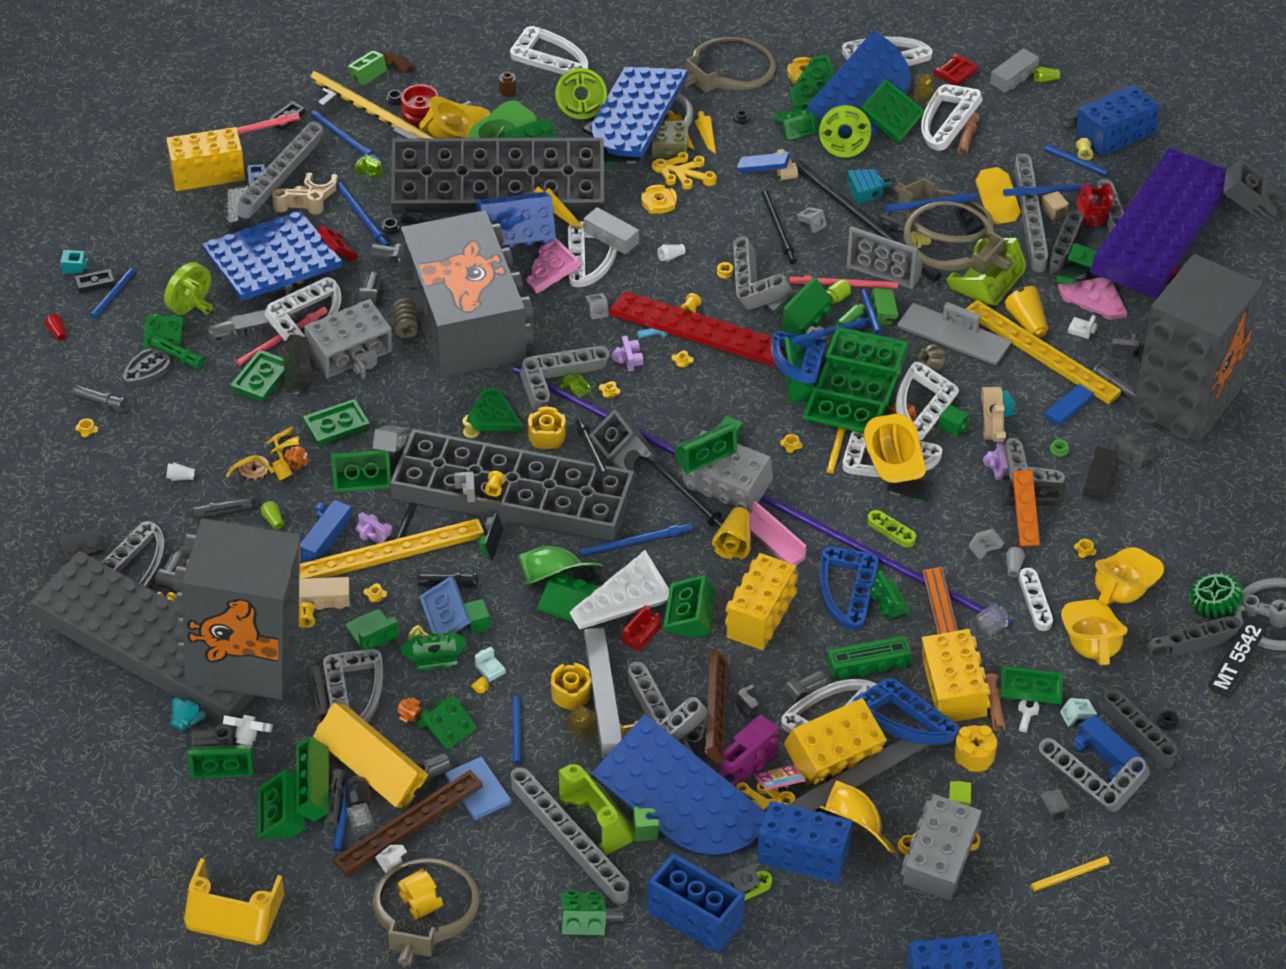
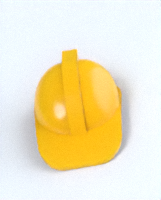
M434 96L429 100L430 109L419 126L421 131L431 134L434 138H469L468 134L471 127L491 113L482 107L459 104L440 96Z
M892 414L875 417L867 423L864 430L867 452L878 475L883 480L890 483H899L920 479L925 475L926 466L920 447L918 431L910 418L902 414Z
M1134 547L1123 549L1109 558L1096 561L1095 584L1101 593L1099 601L1107 605L1113 602L1130 603L1139 599L1149 587L1162 577L1164 572L1162 562L1145 551Z
M1097 599L1067 603L1062 609L1061 617L1074 649L1083 657L1095 659L1099 665L1110 664V657L1114 656L1122 646L1123 635L1127 633V627L1115 617L1109 606Z
M836 780L826 806H820V808L862 825L873 833L889 852L895 854L896 850L893 845L881 834V818L872 800L859 789Z

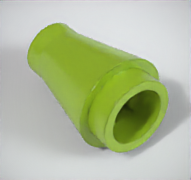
M1040 66L1034 70V80L1036 82L1044 83L1060 78L1059 69Z
M273 501L264 503L260 508L261 515L274 530L284 527L278 504Z

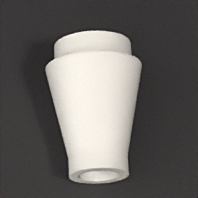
M683 244L662 245L658 248V257L661 261L668 262L685 254V247Z
M174 462L173 464L168 463L166 479H171V481L193 480L195 469Z

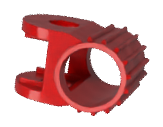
M1083 184L1081 186L1076 204L1078 211L1083 214L1082 222L1086 227H1099L1107 221L1113 202V192L1110 184H1103L1101 188H1091L1090 184ZM1093 194H1095V195H1097V200H1096V202L1092 205V201H1093V198H1094V195H1093Z

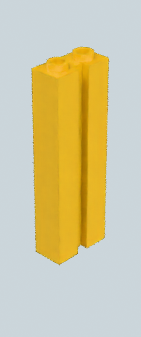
M334 702L313 735L315 739L328 746V750L358 776L364 777L372 788L397 808L406 809L415 797L414 792L416 789L420 788L428 777V774L345 704Z

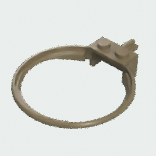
M739 37L712 39L696 47L693 51V56L685 59V70H688L689 76L682 88L693 83L705 93L715 88L735 91L758 88L772 79L776 71V61L769 50L752 40ZM722 41H742L763 51L770 61V69L758 80L743 82L722 76L719 78L716 71L706 74L697 67V64L699 63V54L704 47Z
M925 178L907 186L898 182L897 186L894 187V190L900 193L898 204L950 197L958 194L949 190L934 189V183ZM970 201L975 208L979 209L987 216L988 220L994 227V221L991 214L981 205L977 204L974 201ZM918 208L905 210L906 220ZM916 219L911 225L918 233L942 242L968 243L978 241L987 236L986 228L972 235L951 236L928 230L919 224Z
M951 201L929 203L915 210L905 223V244L916 248L911 239L910 229L918 215L939 205H950L966 209L981 219L985 225L987 238L990 240L989 243L978 254L974 253L970 259L965 257L956 260L939 261L931 259L919 251L922 263L945 271L972 268L982 275L993 264L1006 271L1012 265L1011 261L1001 256L1005 239L994 233L991 222L983 214L967 205Z
M419 858L403 862L390 869L376 885L372 902L377 920L388 931L389 949L401 951L398 963L402 964V967H407V965H411L414 954L431 957L436 943L454 937L465 930L477 914L480 895L474 879L460 866L442 859ZM420 864L440 865L454 870L462 877L464 876L472 891V902L468 912L461 919L438 927V931H435V927H431L428 937L397 931L396 921L381 906L380 894L386 880L393 873L406 866L411 867Z

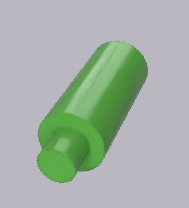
M863 304L859 306L854 305L836 322V326L861 318L864 314L865 306Z

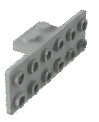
M948 302L944 306L943 314L912 303L897 324V327L993 365L999 363L1011 345V340L980 329V314Z

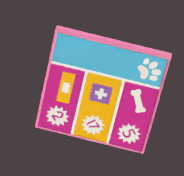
M794 765L754 774L765 790L775 789L778 791V787L783 786L788 789L791 784L805 781L804 776Z

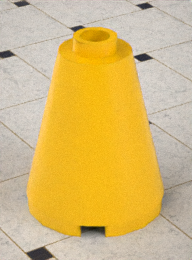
M1034 286L1023 287L1024 291L1018 292L1016 290L1005 300V307L1026 331L1041 338L1046 334L1048 326L1039 291Z
M742 507L734 508L718 529L712 540V546L714 545L716 554L722 558L732 559V557H738L740 560L748 556L751 549L750 513Z

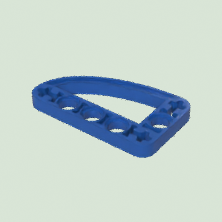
M782 331L774 332L771 355L779 370L788 377L800 382H816L825 352L826 341L822 338L798 343V345L806 350L802 367L799 369L785 359L780 347H784L785 338L791 339L800 334Z
M829 546L823 550L820 563V591L824 605L837 623L851 630H859L864 626L871 598L870 588L878 569V557L872 553ZM848 557H852L855 559V561L848 562L845 559ZM868 561H872L870 568H867ZM828 565L858 570L847 616L838 609L832 599L828 585ZM868 575L871 579L864 580L861 576ZM863 589L868 593L859 594L857 591ZM861 604L864 608L856 609L854 605ZM855 615H858L857 623L853 622Z
M892 678L881 681L854 699V701L861 698L864 699L881 730L908 741L927 745H943L955 741L959 733V726L899 681ZM873 695H877V696H880L881 698H880V699H876V698H873L872 696H873ZM901 697H906V698H909L910 700L905 701V700H902V699H900V698H901ZM891 701L932 732L904 726L882 716L874 710ZM916 708H922V709H924L925 711H921V712H920V711H917V710H915V709H916ZM930 719H937L940 722H932Z

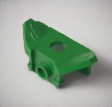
M445 630L440 634L431 633L422 636V633L401 646V652L409 660L416 662L417 669L423 671L439 666L450 668L454 664H458L456 656L466 646V638ZM440 645V649L437 652L429 651L428 647Z

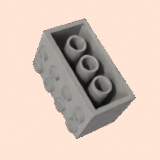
M371 299L345 308L340 312L328 315L305 326V350L326 379L351 369L354 364L355 355L375 349L377 357L392 351V329Z
M702 430L700 435L706 433V431ZM737 444V452L689 474H686L681 468L684 485L689 490L698 491L706 497H713L724 504L742 507L750 513L752 512V502H759L773 479L770 456Z
M933 794L931 801L927 800L925 803L923 816L917 824L916 835L912 837L909 853L904 858L901 875L904 876V885L952 900L978 830L982 810Z

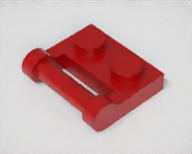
M955 54L949 62L941 68L934 70L933 74L939 79L942 78L955 86H959L978 71V65L959 54Z
M322 225L317 231L322 236L321 239L325 240L337 255L345 256L349 262L357 259L356 252L349 248L340 232Z

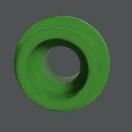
M1058 439L1051 444L1050 452L1056 457H1064L1069 452V446L1066 441Z

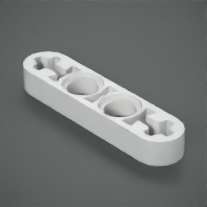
M1024 568L1020 571L1019 582L1034 625L1038 630L1047 631L1052 627L1053 617L1038 574L1032 568ZM1025 575H1028L1029 578H1031V583H1029L1028 577ZM1036 590L1038 594L1032 595L1028 591ZM1036 604L1041 605L1043 609L1038 610L1033 606ZM1041 615H1043V619L1047 623H1043V621H1040Z

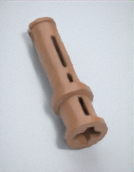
M975 111L962 127L963 132L957 149L958 154H964V151L965 155L968 154L972 134L976 132V123L980 118L979 114Z
M993 673L986 674L984 682L988 683L990 695L987 696L990 701L989 710L993 731H1001V726L1002 730H1005L1006 725L1000 702L1001 689L998 687L999 677Z

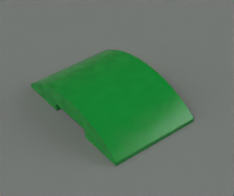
M837 327L826 354L825 366L817 387L813 388L802 419L864 434L865 427L871 419L886 416L901 376L908 342Z

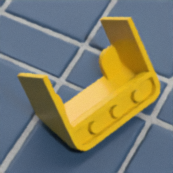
M200 858L189 884L184 915L186 928L191 931L254 945L265 942L284 897L282 876H277L271 892L257 891L251 896L249 902L209 894L211 884L207 879L205 859Z

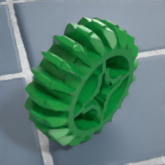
M1216 572L1214 575L1208 573L1207 577L1201 576L1200 580H1195V584L1191 585V591H1189L1192 608L1201 617L1206 615L1208 619L1212 616L1217 619L1218 616L1232 615V610L1238 611V606L1242 605L1244 597L1242 585L1237 578H1233L1232 574L1226 575L1225 572L1222 574Z

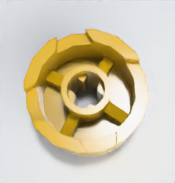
M540 407L537 412L531 413L528 418V437L532 446L545 450L561 447L566 438L565 415L557 412V409L553 407Z
M578 663L567 666L561 664L555 668L551 674V696L553 701L558 706L571 711L586 705L591 698L589 670Z
M987 725L962 727L956 737L954 756L956 762L967 768L968 771L980 772L987 770L995 761L997 739L992 729Z
M420 869L397 883L401 891L399 895L404 904L409 903L411 907L409 911L415 920L421 919L443 906L442 898L436 897L435 888L437 887L427 871L424 872L423 869Z

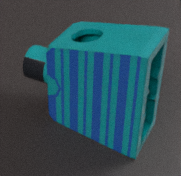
M875 169L848 171L847 183L857 204L883 197V188L891 187L890 177L880 178Z

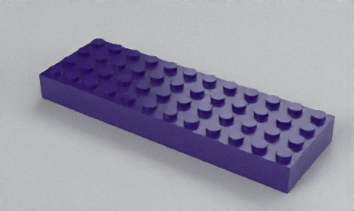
M1168 148L1094 255L1090 273L1157 299L1224 198L1225 194L1223 191L1227 169L1197 159L1192 155L1184 154L1176 149Z

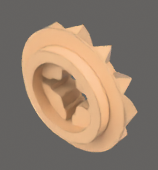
M259 456L263 461H265L269 465L267 459ZM257 460L239 466L241 476H245L247 480L253 478L256 481L258 477L263 479L264 475L268 474L269 471ZM253 464H255L257 468L256 471L252 470Z

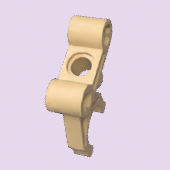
M306 173L304 187L296 186L294 189H276L272 192L273 209L276 212H285L288 208H305L311 214L322 213L324 210L323 201L336 191L338 175L332 174L330 182L318 185L312 183V173Z
M982 387L981 401L984 416V440L1004 442L1006 432H1004L1002 388Z

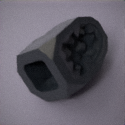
M361 776L350 778L346 783V788L343 790L346 807L349 810L364 809L370 803L371 793L368 782Z

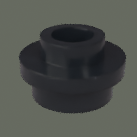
M399 90L389 91L386 97L387 102L391 105L401 104L402 93Z
M738 110L734 112L733 119L738 124H745L750 120V114L745 110Z
M387 218L382 224V230L387 234H394L400 229L399 223L394 218Z
M1170 710L1163 711L1158 717V724L1167 730L1176 728L1179 722L1176 713Z

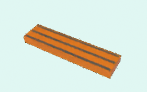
M942 567L923 570L937 634L958 631Z

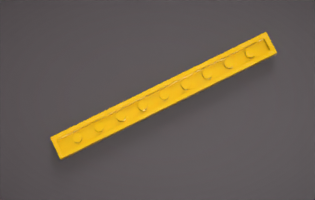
M313 71L311 77L316 80V84L322 87L328 86V90L336 94L340 93V97L346 101L351 99L354 101L353 105L361 109L363 107L367 108V113L373 116L375 114L379 115L378 119L385 123L390 121L392 127L398 126L418 138H434L325 75Z
M976 300L966 308L969 311L980 314V324L999 336L1011 340L1013 345L1073 383L1081 384L1094 392V396L1108 405L1121 395L1119 388L979 300Z
M477 518L301 563L300 579L327 578L481 538V536H484V531Z

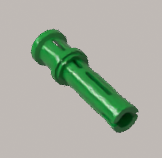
M157 334L150 341L152 346L178 358L182 364L186 363L194 367L195 371H198L204 364L205 356H199L189 348L183 349L159 337ZM163 344H165V345H167V346L173 348L174 350L169 349L168 347L164 346Z

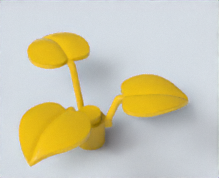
M287 428L281 433L274 435L266 442V444L274 441L276 447L271 451V454L277 451L280 458L272 463L273 467H270L259 456L253 455L235 463L227 472V478L235 468L247 462L257 460L270 473L275 472L279 481L283 480L293 473L286 460L284 461L281 451L286 446L299 445L300 437H293L279 445L280 437L291 436L294 428Z

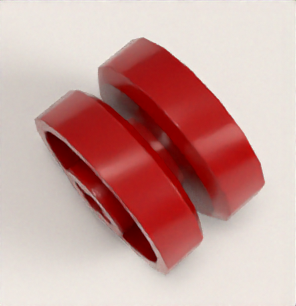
M416 84L406 88L401 94L403 120L415 127H420V122L425 118L430 109L429 100L434 96H439L437 90L426 84Z

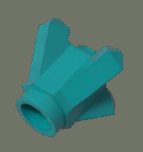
M179 698L172 700V721L170 725L184 732L190 725L206 718V713L199 711L198 704L189 700L184 702Z

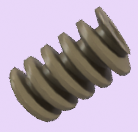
M409 298L400 299L393 305L395 333L400 338H412L417 334L416 304Z

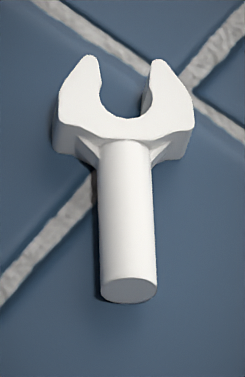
M1022 700L1019 703L1018 710L1023 713L1019 731L1027 732L1031 716L1038 715L1039 704L1037 701L1034 702L1032 708L1026 707L1027 700Z

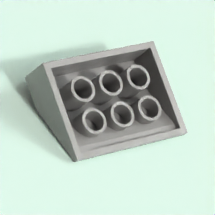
M852 226L849 228L847 267L890 282H898V285L910 289L914 288L921 277L922 261L917 248Z

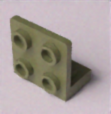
M662 121L652 139V158L678 157L680 152L687 153V121Z

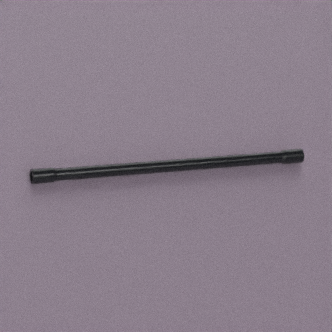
M798 159L794 162L801 175L808 178L878 236L901 243L815 174L801 160ZM922 263V271L935 282L941 278V273L938 270Z

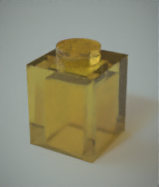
M917 74L915 100L930 101L933 94L934 76Z
M581 704L567 717L568 732L582 741L596 729V714Z

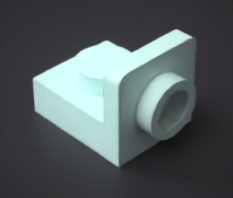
M492 647L482 650L475 655V667L488 682L506 673V669L494 657V649Z
M1069 698L1060 711L1067 726H1073L1077 719H1088L1093 715H1097L1089 699Z

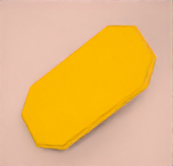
M999 167L981 170L975 181L983 206L991 214L994 223L999 225L1016 222L1021 214L1017 198L1015 196L1003 195L1004 189H1014L1009 174Z

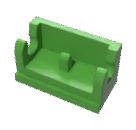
M373 50L348 65L352 79L355 81L358 78V83L362 86L387 71L384 55Z
M873 288L870 298L879 324H893L892 321H886L888 318L897 319L898 317L893 290Z
M634 807L632 824L635 829V842L658 840L659 820H648L646 818L647 814H654L655 809H638V807Z

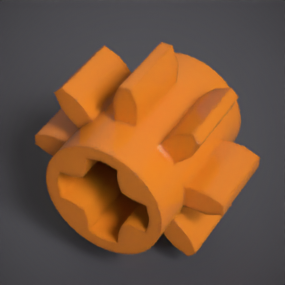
M292 446L291 450H286L284 457L289 468L297 470L301 466H306L308 462V453L302 447Z
M408 697L407 700L403 699L397 707V712L400 714L399 719L405 723L416 722L423 711L419 706L420 701L413 697Z

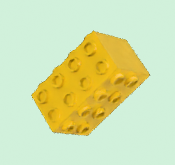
M236 127L167 138L170 168L175 191L245 180L242 148Z
M759 553L756 560H752L749 572L744 574L741 586H737L733 600H729L726 606V612H728L725 620L727 638L764 650L768 641L772 638L776 627L780 624L781 618L787 611L791 600L796 595L797 587H795L798 579L796 565Z
M969 629L922 637L923 664L934 706L953 722L987 717V708H990V701L987 696L990 695L989 685L984 682L986 677L984 668H980L979 665L981 664L980 653L975 650L977 648L975 636L971 637Z
M861 698L792 729L783 745L797 770L804 776L806 786L812 784L817 786L823 783L825 778L829 776L834 778L843 773L842 770L850 769L883 750L882 746L887 739L864 699Z

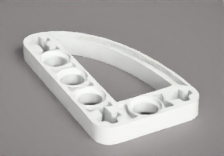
M534 26L527 27L510 50L512 60L563 75L576 68L588 69V60L576 45L557 34ZM541 38L565 49L579 63L532 50V47Z
M885 37L895 46L912 48L901 52L908 66L926 62L932 58V49L921 41L904 37ZM865 39L843 44L842 54L846 60L849 59Z
M947 84L940 86L936 90L922 118V133L926 144L930 148L941 151L950 145L981 104L983 98L980 90ZM942 101L958 103L938 132L932 137L930 135L931 122Z
M569 224V251L572 254H581L576 257L582 265L581 268L569 273V283L573 287L588 286L598 281L607 273L615 260L618 250L610 246L602 264L592 273L585 275L584 238L595 237L584 232V227ZM573 241H580L581 243H579V244H574V243H572V242H573ZM575 275H579V280H575Z
M323 278L270 303L265 310V316L289 347L299 349L305 346V334L300 331L289 315L331 296L332 302L328 315L337 313L341 304L340 288L334 279ZM310 290L317 291L319 296L313 295ZM297 297H303L305 302H300ZM283 303L290 304L292 308H286ZM281 323L287 324L289 329L283 328Z
M914 362L900 384L896 399V412L910 418L907 411L906 397L912 378L936 393L914 421L917 430L919 427L922 429L920 432L918 431L919 440H923L939 420V415L956 398L959 389L955 384L925 364ZM930 379L935 380L938 384L933 383ZM938 399L943 400L946 404L941 403ZM930 409H934V410H936L938 413H934V412H932ZM923 419L928 420L930 423L924 422Z
M853 431L843 458V470L850 474L880 477L874 466L861 464L866 448L864 434ZM919 441L927 471L936 466L941 460L942 448L937 444ZM851 450H858V451H860V453H858V454H853V453H851L850 451H851ZM851 459L854 460V464L849 466Z
M849 679L826 685L793 705L782 716L781 726L790 733L796 726L798 727L809 722L799 715L820 700L840 692L859 690L846 704L848 705L857 696L877 684L863 679ZM873 695L872 697L879 699L880 696Z

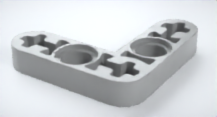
M1015 438L1007 439L1004 450L1012 482L1013 471L1032 470L1033 475L1041 478L1039 480L1033 476L1034 487L1052 489L1061 487L1065 480L1062 472L1053 469L1028 467L1022 443ZM1012 459H1016L1020 463H1015Z

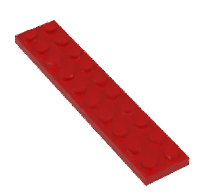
M626 291L622 293L610 308L609 315L777 367L771 355L772 337L767 334H761L751 329L742 328L732 323L719 321L716 318L703 316L699 313H693L683 308L674 307L667 303L658 302ZM780 347V350L784 356V347Z

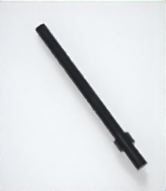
M763 190L761 194L783 245V253L787 255L789 263L794 264L796 259L793 254V246L787 239L768 190Z
M577 419V431L583 437L601 477L606 478L608 472L593 440L589 436L590 430L582 419Z

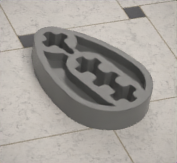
M157 348L141 351L125 368L123 374L124 384L129 387L139 386L162 377L170 369L169 355Z

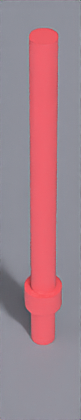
M299 113L287 116L285 114L280 115L275 119L239 127L237 132L240 135L276 125H287L288 122L300 120Z
M812 276L790 277L789 284H804L805 286L812 279ZM817 278L821 285L832 286L840 280ZM841 279L847 281L851 287L898 289V282Z
M322 307L314 313L307 314L303 320L296 323V326L301 330L309 323L315 322L318 318L327 314V309ZM279 334L236 360V363L241 367L249 362L258 350L267 351L284 339Z

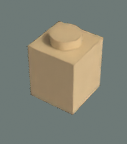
M1058 191L1043 196L1041 208L1052 221L1067 216L1069 203Z

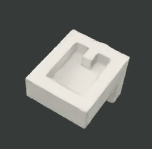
M1092 315L1090 321L1074 317L1068 328V333L1089 339L1091 333L1095 334L1098 324L1095 323L1096 316Z
M389 845L375 858L383 871L387 873L390 869L403 862L401 856L407 851L403 845Z

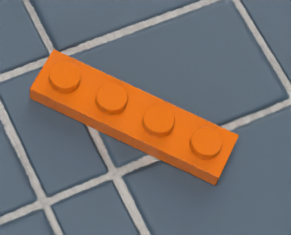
M1032 470L1013 471L1012 478L1019 546H1039Z

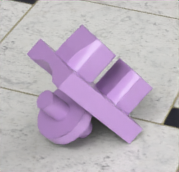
M622 336L623 346L622 348H615L611 355L612 359L620 364L624 363L625 360L628 371H634V366L643 365L642 353H636L640 352L638 340L629 341L627 336Z
M998 442L996 450L993 452L989 451L983 458L984 465L993 469L995 480H1001L1003 476H1009L1003 443Z
M362 512L358 515L359 522L356 526V531L360 533L361 539L367 540L369 538L377 544L386 542L387 537L391 535V525L379 523L377 517L373 514L368 516Z

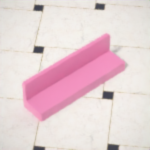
M756 501L752 502L750 533L782 561L797 565L805 560L806 545Z

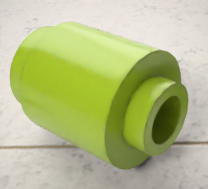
M840 279L826 290L831 298V304H838L851 294V286L847 281Z

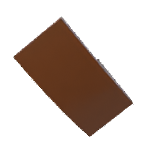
M389 51L379 52L384 55L386 65L388 66L397 65V68L402 72H412L416 68L411 61L397 53Z

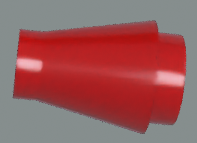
M58 314L47 316L45 327L58 341L65 339L67 334L62 317L58 316Z

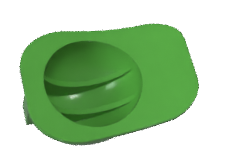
M515 100L507 101L486 118L473 125L469 130L468 137L503 138V131L536 122V116Z
M555 546L538 547L517 555L526 578L523 585L536 582L571 567L594 569L604 567L599 563H581L570 551Z

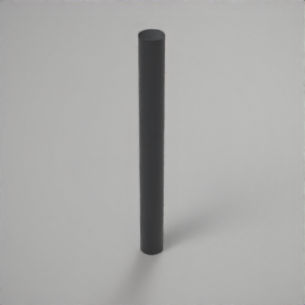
M410 502L396 539L405 537L417 506L416 503Z

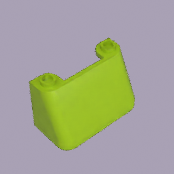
M988 238L980 239L974 246V253L978 254L990 240ZM1004 238L1005 243L1001 256L1012 262L1008 271L993 264L984 275L972 268L963 277L958 272H953L946 279L950 289L974 300H979L985 305H998L1026 269L1025 258L1017 238Z
M576 764L568 765L559 770L560 801L564 806L575 804L579 809L586 805L591 807L597 815L598 823L602 827V843L598 845V848L605 856L634 841V826L596 780L581 766Z

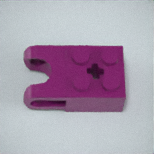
M760 714L733 738V744L724 751V761L720 763L724 769L720 775L723 778L733 775L735 780L729 783L736 787L738 783L744 782L754 772H760L769 759H775L778 754L779 727Z

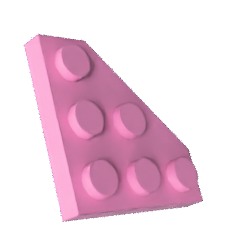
M557 238L552 239L551 242L540 247L538 251L540 255L538 259H535L531 268L533 272L526 281L529 287L537 294L567 274L574 272L582 265L580 260Z
M1100 277L1076 281L1074 284H1058V290L1062 299L1068 303L1077 304L1080 308L1092 313L1096 312L1109 320L1127 317V311L1113 282Z

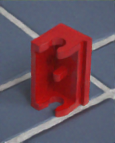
M647 605L623 629V643L638 652L662 627L660 625L659 613H656L653 617L650 613L651 609Z

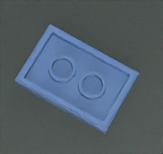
M452 576L419 596L432 633L440 634L443 633V630L455 633L471 623L456 580Z
M482 757L445 773V777L450 783L468 770H471L483 783V788L462 801L474 820L511 804L510 797Z

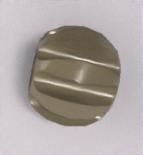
M934 344L924 346L918 354V362L925 364L934 371L940 370L946 361L945 352Z

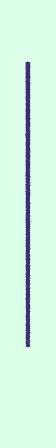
M516 365L513 368V372L520 375L521 367ZM546 381L549 391L605 419L610 414ZM637 428L649 443L675 455L674 446ZM763 494L761 497V501L858 551L875 554L879 562L925 585L923 575L766 494ZM948 589L950 599L1006 628L1010 626V620Z

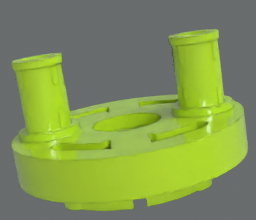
M576 68L566 72L560 78L555 90V99L559 109L567 117L574 120H587L595 117L601 106L606 102L607 89L604 81L597 73L586 68ZM577 88L586 89L588 93L587 98L584 100L577 99L575 90Z
M848 105L835 107L825 114L820 123V141L823 147L836 157L850 158L857 156L869 144L871 138L870 122L867 116L856 107ZM842 126H849L852 130L851 136L847 139L841 138L838 134Z
M197 262L187 263L179 268L167 284L164 294L166 307L178 315H185L193 308L199 309L206 315L209 314L207 310L211 312L213 305L204 300L211 282L208 269Z

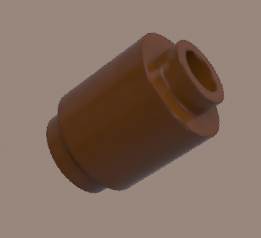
M504 72L499 76V91L503 96L509 97L516 92V76L511 72Z

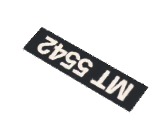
M1247 616L1208 684V687L1214 694L1228 698L1269 626L1268 623Z

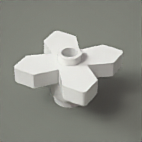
M224 715L223 724L237 726L235 738H237L236 743L252 745L256 739L257 730L271 733L273 724L255 721L256 717L243 715V719Z

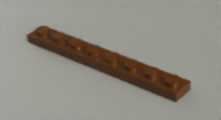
M718 649L710 652L705 752L709 758H712L716 764L724 761L728 663Z
M468 770L334 858V864L348 877L374 860L389 845L398 844L483 788V783L471 770Z

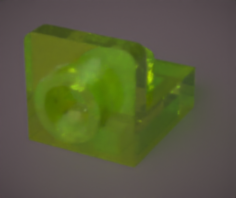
M365 154L356 161L355 174L359 176L366 171L367 174L379 178L383 175L382 162Z
M580 373L568 374L563 378V383L559 386L561 390L571 386L573 393L578 395L579 398L592 391V388Z

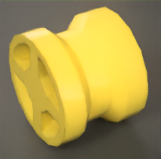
M916 231L910 233L917 249L921 248L922 245H930L931 238Z

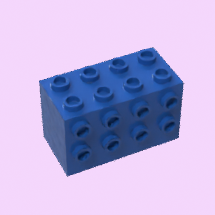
M1134 85L1128 86L1078 108L1077 136L1080 139L1088 138L1092 143L1091 148L1101 156H1104L1157 133L1159 104Z
M547 192L476 200L477 212L486 210L491 224L501 223L506 218L523 215V222L514 225L511 229L502 230L504 239L502 245H505V247H515L517 243L532 245L534 241L549 243L551 239H556L552 197Z
M770 801L759 831L757 863L839 883L850 851L852 821L843 817L827 815L823 812H815L802 807L786 805L782 802Z
M674 853L648 882V912L654 918L668 923L670 927L682 931L689 938L701 942L710 950L713 949L720 953L743 925L745 894Z
M984 933L972 937L963 935L950 939L941 937L929 941L920 939L909 942L906 959L907 969H1003L996 934L989 935Z

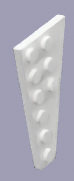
M644 550L626 567L607 580L604 585L596 589L593 594L574 607L570 615L578 628L583 629L639 612L645 605L652 608L668 602L669 588L646 550Z

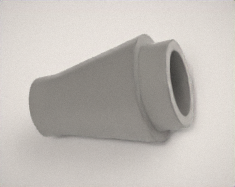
M1011 547L1006 552L1008 576H1019L1025 558L1024 551L1019 547Z

